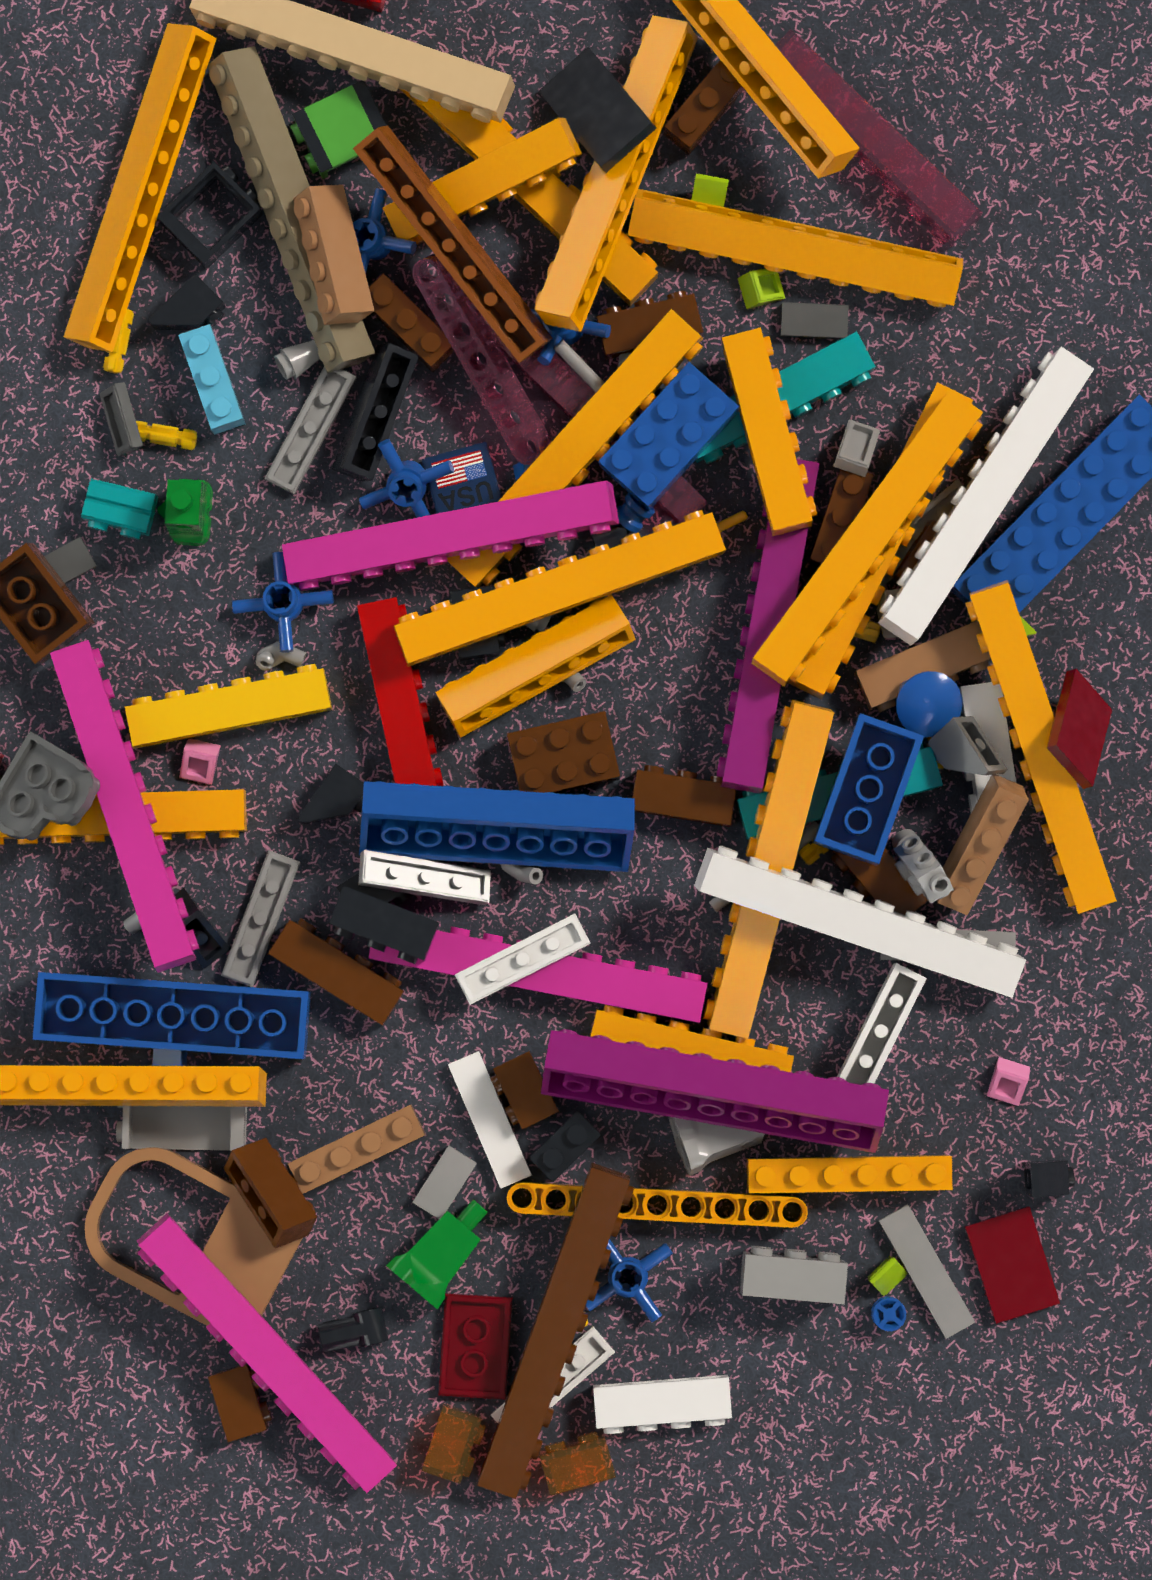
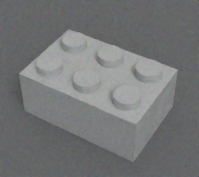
M751 1246L750 1252L743 1251L740 1293L742 1296L845 1305L848 1263L840 1260L841 1255H838V1253L818 1252V1258L806 1257L807 1252L798 1249H785L784 1255L772 1254L773 1249L764 1246Z

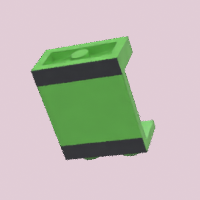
M361 80L293 113L292 116L295 124L291 125L290 128L297 143L304 142L309 151V154L304 157L312 173L314 174L319 171L322 179L329 177L328 171L359 157L353 148L376 128L386 126V123L366 82Z

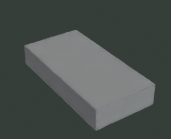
M848 420L833 467L865 477L880 430Z
M448 1145L413 1200V1203L440 1219L447 1212L477 1163Z

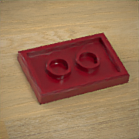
M1075 668L1066 671L1047 749L1083 789L1094 786L1112 709Z
M1030 1206L964 1226L996 1324L1060 1304Z
M445 1293L438 1395L506 1400L513 1297Z

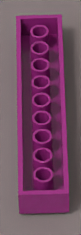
M562 1029L559 1031L551 1030L541 1094L876 1153L884 1128L889 1090L882 1089L874 1083H863L862 1085L848 1083L840 1077H830L828 1079L814 1077L813 1074L806 1071H796L794 1073L780 1071L779 1068L772 1065H762L761 1067L746 1065L744 1061L738 1059L718 1060L704 1053L684 1054L670 1047L656 1049L645 1047L644 1044L636 1041L622 1043L612 1041L610 1038L602 1035L588 1037L578 1035L572 1030Z

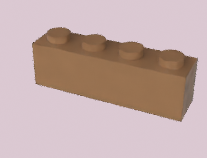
M309 186L294 197L293 201L294 213L298 218L302 233V245L306 250L310 265V277L314 282L318 298V309L322 314L324 325L359 323L374 312V306L344 186Z
M977 620L855 671L854 676L868 709L877 708L878 712L881 713L895 707L900 684L918 673L926 671L947 674L956 682L959 680L957 674L970 669L971 674L987 669V666H990L988 661L991 660L989 652L982 654L976 636L982 633L979 621Z
M991 775L943 866V870L950 879L954 890L946 897L936 900L937 903L968 915L1029 801L1022 785L999 775Z
M411 1104L288 1163L298 1183L300 1191L304 1194L423 1137L426 1133Z

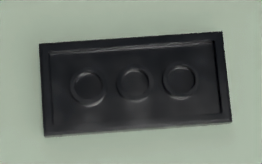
M589 47L539 90L540 94L558 116L566 118L572 133L606 173L657 128Z

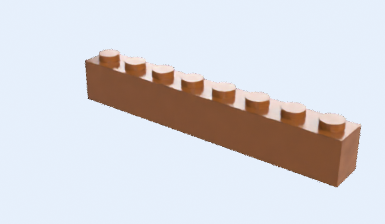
M388 125L376 128L353 148L519 363L531 357L553 339Z

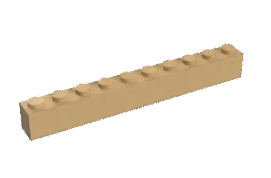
M192 0L189 6L196 22L206 28L214 29L215 26L226 29L228 34L238 39H245V36L256 39V42L265 48L274 50L275 47L285 49L289 55L297 59L305 60L306 57L317 60L319 65L329 70H336L338 67L347 70L348 74L356 79L366 81L367 78L379 81V85L388 90L397 91L398 88L406 90L415 99L427 102L428 99L441 102L440 105L447 110L459 112L461 109L470 112L472 117L482 122L489 123L490 120L501 123L515 88L513 79L509 74L290 0Z

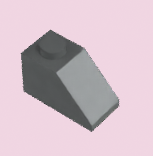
M973 716L953 717L928 741V744L934 751L935 759L945 769L978 775L1004 774L1008 770Z

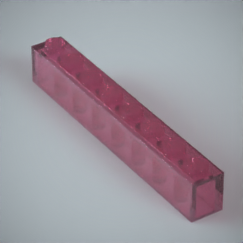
M790 29L777 42L775 46L859 146L860 149L855 155L860 158L858 163L861 168L869 175L873 176L876 174L884 181L882 187L890 196L895 199L900 197L908 204L906 210L914 219L919 222L923 219L932 227L930 233L938 242L943 245L947 242L953 247L980 220L983 212L793 30Z

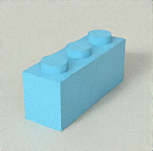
M208 324L179 334V339L213 434L215 435L246 424L211 325Z

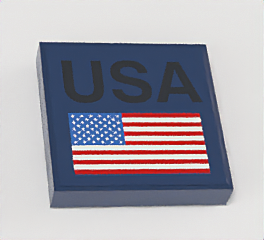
M486 442L422 459L425 470L447 460H450L454 467V473L428 483L437 514L494 503L502 498Z

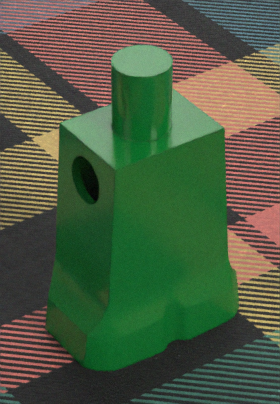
M168 479L166 500L158 507L157 511L165 520L169 535L176 545L202 546L209 540L211 529L209 512L212 510L213 491L211 485L206 480Z
M473 1199L457 1218L447 1211L407 1253L394 1257L386 1266L438 1310L445 1299L448 1283L481 1240L472 1231L488 1212Z

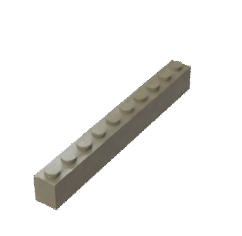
M252 46L222 52L208 64L210 79L216 87L221 100L222 110L232 128L234 141L239 146L246 171L251 177L257 192L258 202L268 220L270 233L277 243L282 256L283 266L287 269L294 287V294L304 312L306 325L313 335L318 348L319 358L323 362L327 373L359 365L375 354L363 321L361 320L359 323L324 325L322 314L318 309V298L314 282L310 277V265L306 250L302 245V233L298 218L294 213L293 201L294 197L310 185L256 47Z

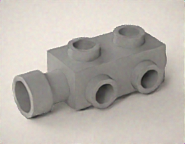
M904 829L894 836L892 846L899 859L895 866L902 878L908 881L917 896L923 894L930 903H933L938 899L946 897L954 890L941 864L913 830Z

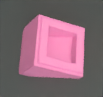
M188 739L183 751L179 778L212 785L220 745Z
M999 1057L987 1096L1019 1106L1029 1080L1030 1067Z

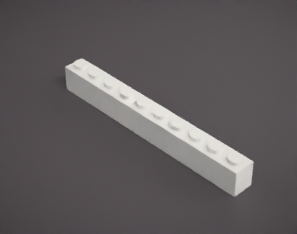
M1062 346L1054 354L1048 352L1037 367L1042 372L1036 381L1031 378L1020 393L1024 397L1019 407L1013 405L1002 422L1007 425L1001 435L998 432L994 433L985 447L989 451L984 461L978 459L967 474L972 478L966 488L960 486L950 500L954 507L948 515L943 512L932 528L937 533L931 542L925 540L915 554V557L919 559L913 569L907 567L897 581L901 588L895 597L890 594L880 607L879 611L883 615L878 624L910 646L919 640L1093 372L1094 368Z
M719 846L717 851L707 848L694 884L700 892L1011 998L1014 995L1026 959L1017 954L1019 949L1003 942H999L998 947L987 944L988 938L971 931L968 932L967 936L955 933L957 927L948 923L938 921L936 926L926 923V917L910 910H907L905 915L894 912L895 906L877 899L874 904L862 901L864 895L849 889H844L843 894L831 890L832 884L817 878H813L812 883L801 880L800 873L782 867L781 872L769 869V862L752 856L749 862L737 858V851L724 846Z

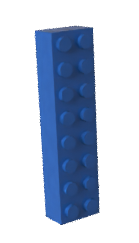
M1139 394L956 581L951 591L965 604L971 601L969 593L1008 580L1018 612L1020 613L1152 478V406Z
M364 781L359 855L362 851L369 850L429 860L628 872L635 830V798Z
M38 972L33 1040L306 1059L311 992Z

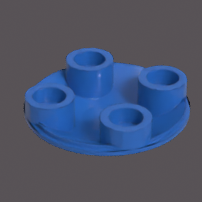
M935 671L921 672L900 684L896 701L897 715L907 730L924 737H933L953 717L960 716L963 703L962 695L957 684L947 674Z

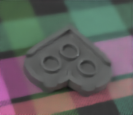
M29 731L0 780V831L16 839L35 840L49 822L60 825H77L92 806L95 795L100 789V781L84 762Z

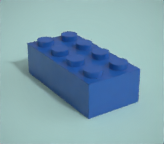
M688 362L598 461L599 467L650 511L739 413V406L693 364Z
M860 713L855 721L813 844L877 866L883 855L924 736Z

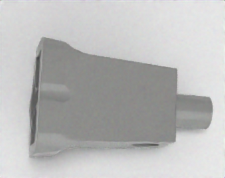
M669 1117L677 1151L689 1176L702 1171L712 1161L762 1143L765 1135L759 1132Z

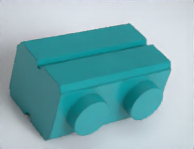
M91 478L81 518L84 521H88L87 527L107 532L109 526L121 529V536L139 540L141 534L146 536L150 534L158 496L153 493Z

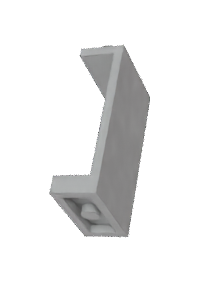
M117 1106L118 1108H123V1120L117 1121L116 1140L117 1142H122V1149L158 1147L178 1150L232 1151L246 1145L247 1107Z

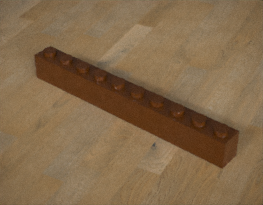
M591 1162L480 1471L477 1486L516 1499L519 1490L525 1491L532 1472L526 1469L530 1458L537 1459L543 1440L538 1439L542 1427H549L554 1409L550 1408L549 1405L553 1395L559 1397L566 1378L561 1376L565 1363L569 1365L572 1363L577 1345L572 1344L576 1331L582 1333L588 1318V1314L583 1312L587 1300L594 1301L600 1284V1282L595 1281L598 1269L605 1270L611 1254V1250L606 1249L610 1236L617 1237L623 1220L617 1216L622 1204L628 1206L634 1187L629 1185V1175Z

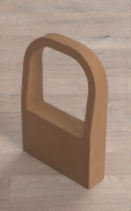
M149 1147L132 1151L120 1158L107 1173L89 1207L85 1220L86 1243L95 1261L105 1271L207 1326L210 1324L202 1314L195 1317L183 1303L187 1297L182 1292L178 1293L175 1291L173 1293L167 1286L112 1257L105 1249L100 1237L99 1224L101 1215L122 1175L139 1162L148 1160L160 1161L229 1197V1202L212 1232L203 1253L262 1316L303 1238L274 1248L231 1181L174 1151Z

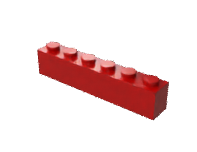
M397 597L357 605L394 781L399 784L415 783L419 785L444 786L440 767L434 768L431 755L437 754L433 734L426 735L424 722L430 721L426 702H419L417 690L423 689L419 669L412 670V666L408 667L394 629V625L400 624L398 618L407 615L405 604L399 605Z

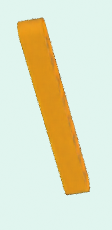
M519 1182L509 1189L507 1203L513 1211L521 1214L572 1216L583 1185ZM525 1188L530 1191L532 1195L531 1203L526 1207L515 1205L512 1199L515 1190ZM634 1188L631 1196L633 1199L632 1208L627 1212H619L617 1217L635 1220L793 1228L805 1222L808 1210L805 1203L794 1196ZM552 1190H559L565 1195V1204L559 1209H553L546 1203V1196ZM654 1195L664 1197L667 1203L666 1209L660 1214H653L647 1208L648 1200ZM687 1197H694L700 1202V1210L693 1216L685 1215L681 1210V1204ZM721 1199H729L734 1205L733 1213L725 1218L719 1217L715 1213V1205ZM758 1200L765 1202L767 1205L765 1217L753 1219L749 1215L751 1203ZM790 1202L799 1204L801 1208V1214L795 1221H787L783 1217V1208Z

